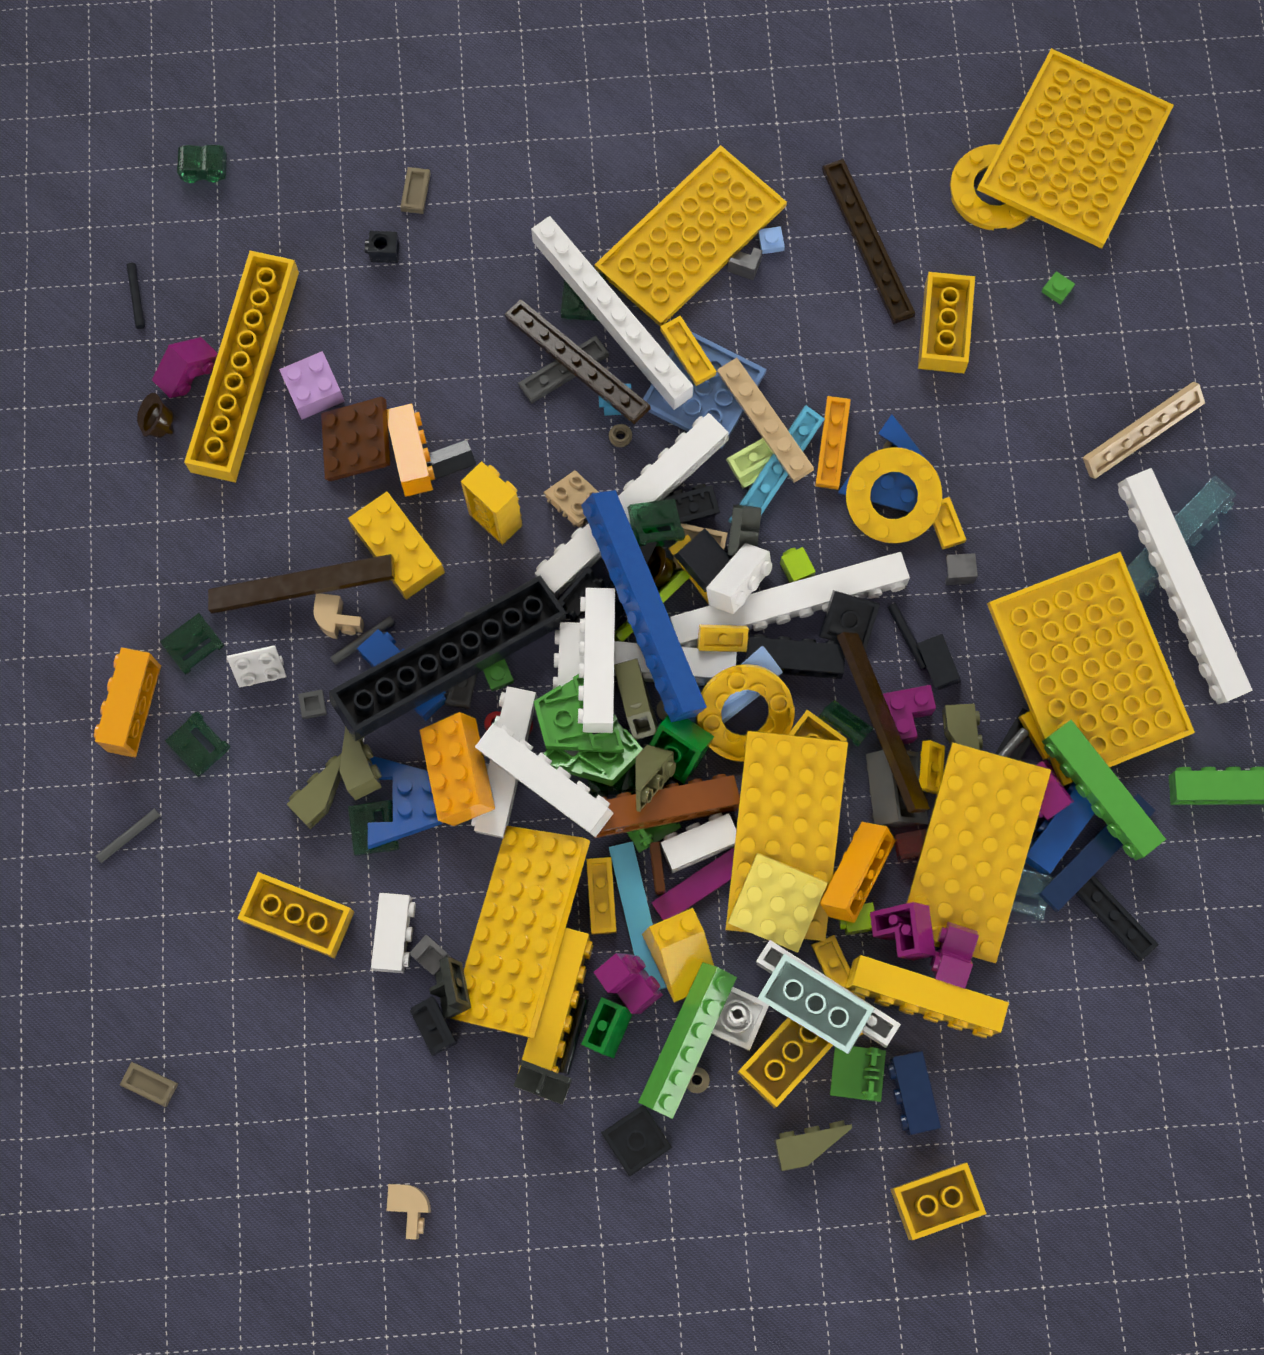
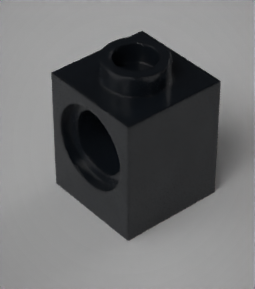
M370 231L369 240H365V253L369 254L370 261L398 263L400 247L398 233ZM380 245H386L385 248L378 249Z

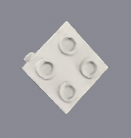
M275 645L227 656L239 687L287 677L283 668V658L279 656Z

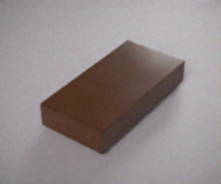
M652 842L649 844L654 889L655 894L658 896L665 894V883L659 842Z

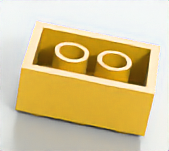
M962 1163L890 1189L908 1240H915L986 1214L968 1163Z

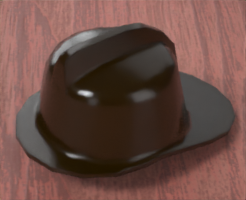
M150 393L142 401L137 414L138 426L143 436L147 437L150 435L161 438L166 433H174L172 425L174 419L173 412L162 403L156 393Z
M656 546L647 566L656 587H663L670 581L676 564L666 557L664 548Z

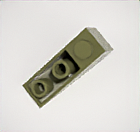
M635 658L615 664L614 669L633 738L637 740L655 735L659 726L638 659Z
M975 704L945 705L942 710L943 729L949 743L952 744L954 742L975 749H982V735H978L977 726L980 725V713L975 711Z
M345 726L339 771L347 791L355 800H358L382 788L379 781L382 774L378 766L372 764L370 758L374 756L369 745H364L363 738L354 741Z
M646 745L636 756V811L640 812L647 803H650L656 792L661 790L669 777L674 775L676 763L674 762L673 751Z
M342 753L338 757L333 756L325 764L326 768L321 773L313 774L308 779L307 786L302 790L298 789L289 797L288 807L310 830L329 813L342 777L339 771Z
M843 1120L829 1123L830 1129L820 1130L819 1126L804 1128L805 1134L795 1136L794 1131L780 1133V1139L774 1140L780 1171L808 1166L851 1130L852 1124L845 1125Z

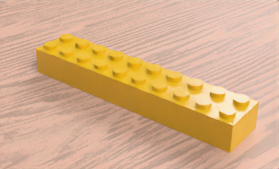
M249 251L184 463L190 473L236 483L299 271L295 260Z

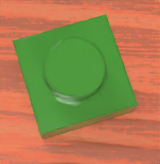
M1056 271L1043 287L1042 293L1061 305L1075 284Z
M505 659L483 670L492 692L514 683Z

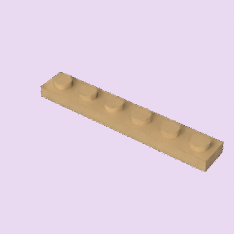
M736 357L717 369L719 376L793 483L814 471V467L739 359Z
M1192 382L1085 455L1083 460L1089 476L1096 479L1205 404L1200 385Z

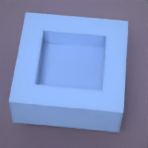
M781 226L760 229L758 231L762 254L784 251L785 246Z

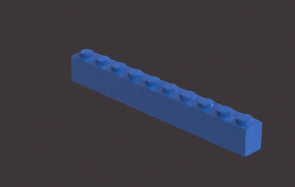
M613 490L592 493L581 505L583 514L587 518L592 530V535L599 547L601 557L609 571L610 579L613 581L619 600L626 612L628 622L635 634L637 644L645 658L646 666L650 670L655 687L660 694L664 709L671 722L693 718L707 708L617 492Z

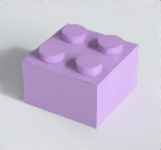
M323 351L279 369L301 420L345 402Z

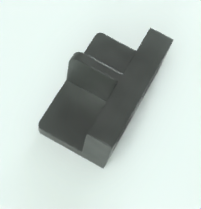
M733 504L728 555L734 556L745 543L757 547L762 511L760 507Z
M446 956L439 960L441 970L435 974L437 985L429 988V992L440 997L443 1017L450 1019L470 1009L471 1004L462 962Z
M522 1060L514 1087L563 1105L572 1079Z

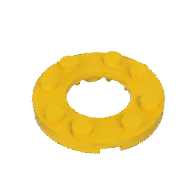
M997 144L980 146L966 153L954 167L950 180L951 200L958 213L969 223L979 228L993 231L994 228H1014L1031 216L1008 204L1000 206L990 205L982 201L975 192L974 180L978 173L989 167L1000 146Z
M885 448L869 454L855 467L847 484L846 503L852 520L867 536L885 543H902L919 537L934 523L942 504V487L936 470L923 456L905 448ZM889 472H900L909 476L915 483L918 491L917 503L914 509L907 516L899 519H888L879 515L873 508L870 500L874 482L880 476Z
M751 664L729 667L710 679L701 692L707 708L696 716L697 725L714 736L709 747L720 756L733 761L744 762L747 735L732 733L722 722L721 710L724 702L733 693L742 690H752L765 698L768 704V716L765 724L757 732L788 735L794 722L795 707L786 684L769 669Z

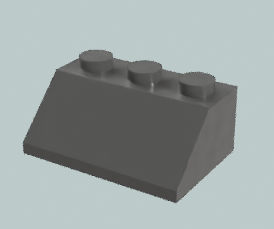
M879 750L866 754L874 824L887 826L888 828L928 825L927 811L924 813L908 812L884 751ZM907 751L919 780L920 754L919 752Z

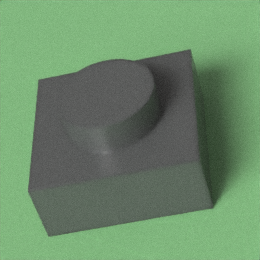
M322 689L298 694L303 720L327 715Z

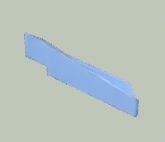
M761 646L741 664L758 665L769 669L777 676L783 673L764 646ZM742 690L730 695L724 702L721 710L722 722L728 721L761 694L752 690ZM696 716L689 718V720L697 724Z

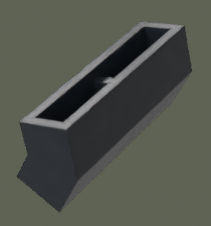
M467 440L429 453L431 461L427 462V466H432L435 480L476 465Z

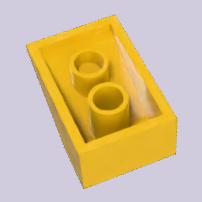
M693 908L656 923L642 933L674 1003L687 997L702 962L714 966L704 930Z

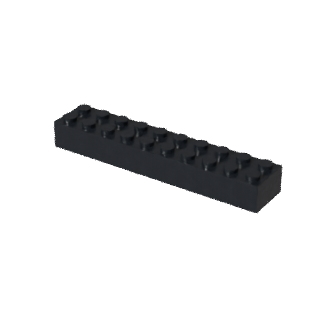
M539 575L330 690V703L354 741H357L559 628L560 622H565L566 612L544 579Z

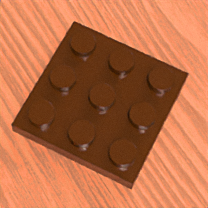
M381 396L321 413L326 480L334 481L391 466L387 403L385 398Z

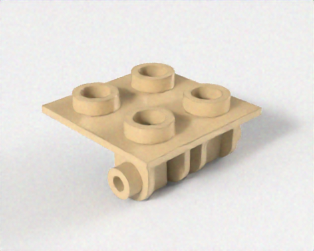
M576 470L544 491L545 497L548 499L547 502L551 503L559 513L563 511L562 516H568L567 519L573 523L572 525L579 528L586 522L581 505L592 493H599Z

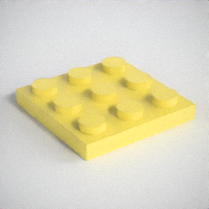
M757 853L728 923L798 953L828 883Z

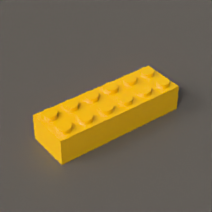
M565 928L534 1039L528 1038L522 1057L524 1061L559 1073V1068L556 1066L558 1057L563 1058L566 1048L563 1037L565 1032L570 1033L573 1022L572 1016H569L571 1008L576 1009L580 997L579 991H576L578 983L583 984L587 969L586 966H583L585 959L590 960L593 950V942L590 941L589 934Z
M862 955L853 960L845 987L861 999L871 997L875 999L874 1003L881 1006H899L900 1012L910 1015L920 1013L924 1015L923 1019L931 1022L945 1021L948 1022V1027L956 1030L970 1029L973 1030L972 1035L981 1038L992 1037L994 1034L1001 1033L1009 1002Z

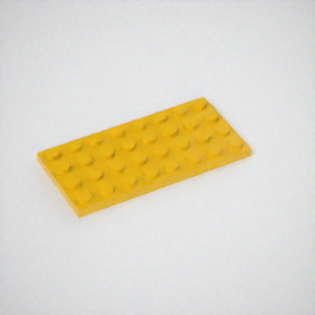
M720 145L595 263L594 267L655 323L662 326L729 262L730 258H733L758 234L760 229H763L786 207L787 201Z
M747 730L725 930L747 932L729 924L728 920L757 853L826 881L828 883L824 891L826 892L833 878L848 747L847 741ZM820 902L804 939L826 941L828 915Z
M952 742L907 903L916 902L929 906L934 946L940 947L941 942L937 941L939 932L942 927L946 928L947 923L951 922L978 932L979 937L972 957L992 963L997 962L1051 769Z
M506 826L505 835L500 846L464 967L471 1008L451 1019L534 1039L590 840L582 837Z

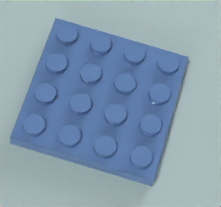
M692 332L716 371L737 357L757 387L759 386L767 369ZM672 349L668 356L692 383L693 397L673 410L653 384H651L643 400L650 404L651 409L648 412L687 432L693 428L692 425L700 416L704 418L710 413L729 432L730 437L744 410L718 372H716V376L696 386Z

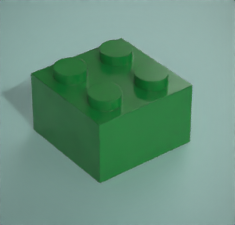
M667 716L659 725L650 746L674 752L676 770L673 777L684 784L699 766L714 736L689 719L671 722L669 716Z

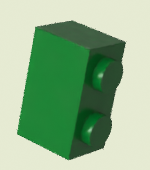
M601 997L581 1045L614 1058L633 1014H631L628 1008Z

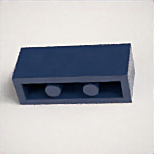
M923 1051L892 1057L890 1059L891 1064H887L890 1079H894L896 1084L893 1095L896 1105H901L903 1115H899L902 1130H906L907 1135L940 1129L941 1125Z

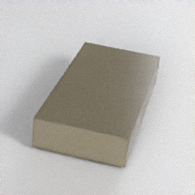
M407 168L400 207L402 212L424 214L431 175L429 169Z
M131 1062L120 1086L167 1107L178 1083Z

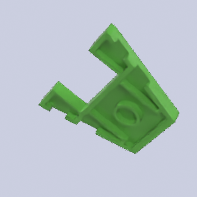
M579 674L563 686L559 685L533 701L546 749L606 753L624 752L618 729H614L613 733H599L595 735L583 732V724L578 723V708L583 709V701H578L579 686H584V678H579Z
M613 713V730H619L624 748L623 753L579 751L575 756H571L564 750H547L544 755L552 760L550 765L556 770L560 766L572 775L613 786L636 763V756L643 748L627 729H623L618 723V718Z

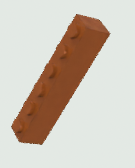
M719 774L712 777L711 780L694 779L685 785L679 786L678 783L666 785L664 789L656 792L651 802L647 803L640 812L636 811V794L631 795L630 792H625L617 795V798L607 799V797H603L610 803L608 808L613 812V815L594 838L711 816L718 813L737 811L740 795L734 775L726 777V774Z

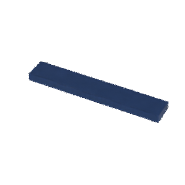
M1138 793L1133 797L1148 817L1156 811ZM1107 824L1038 894L1055 912H1058L1123 845L1118 838L1110 834Z

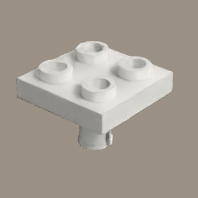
M732 987L711 1034L750 1051L769 1005L757 997Z

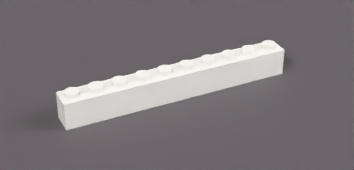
M551 216L531 228L533 243L673 410L692 398V383Z
M710 413L704 418L700 416L696 419L691 430L687 433H681L670 449L665 448L658 455V460L654 464L645 466L640 473L641 476L635 481L633 479L624 486V491L618 497L632 529L729 440V432ZM589 523L583 529L581 527L572 534V539L567 544L559 545L554 551L555 555L548 561L546 559L543 560L536 568V577L541 575L556 599L576 581L587 567L591 568L601 558L599 547L592 535Z
M1152 468L1124 479L1118 483L1119 495L1128 506L1129 517L1138 528L1139 539L1148 550L1149 561L1157 570L1159 583L1167 592L1169 605L1177 614L1179 627L1186 634L1189 641V649L1196 656L1201 675L1206 678L1210 696L1217 704H1221L1253 691Z
M897 552L750 594L744 605L740 606L734 614L707 606L671 616L670 621L681 647L697 648L699 624L747 626L749 630L760 631L767 628L768 624L775 622L778 625L789 622L790 618L797 616L806 618L813 615L814 611L821 609L826 612L833 590L860 598L868 596L869 599L881 596L882 592L888 590L897 592L904 589L910 577L902 553Z

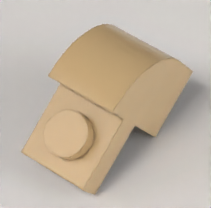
M316 594L314 617L320 629L327 636L338 639L339 630L348 635H355L356 632L363 633L364 622L361 617L342 615L343 601L340 596Z
M388 1184L387 1211L407 1212L406 1239H419V1234L424 1233L425 1219L420 1218L421 1212L431 1213L429 1199L422 1190L415 1186Z

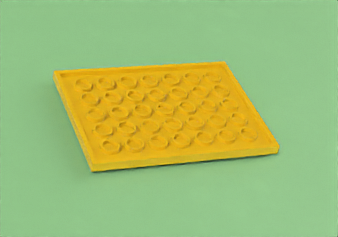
M1051 48L977 190L1102 249L1174 105Z
M1121 552L987 603L1042 741L1072 719L1106 764L1112 767L1195 733ZM1049 756L1056 776L1061 780L1060 783L1063 786L1072 783L1073 780L1066 777L1060 770L1058 761Z

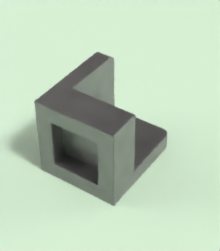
M753 248L751 255L739 251L733 258L729 259L728 272L754 280L761 262L762 250Z
M975 553L947 555L948 575L945 579V584H974L978 577Z
M427 935L409 953L432 975H435L441 969L439 960L446 956L450 957L447 952Z

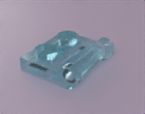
M1023 869L1016 894L1039 900L1036 907L1014 901L1011 910L1034 916V919L1043 921L1047 903L1038 894L1053 880V877Z

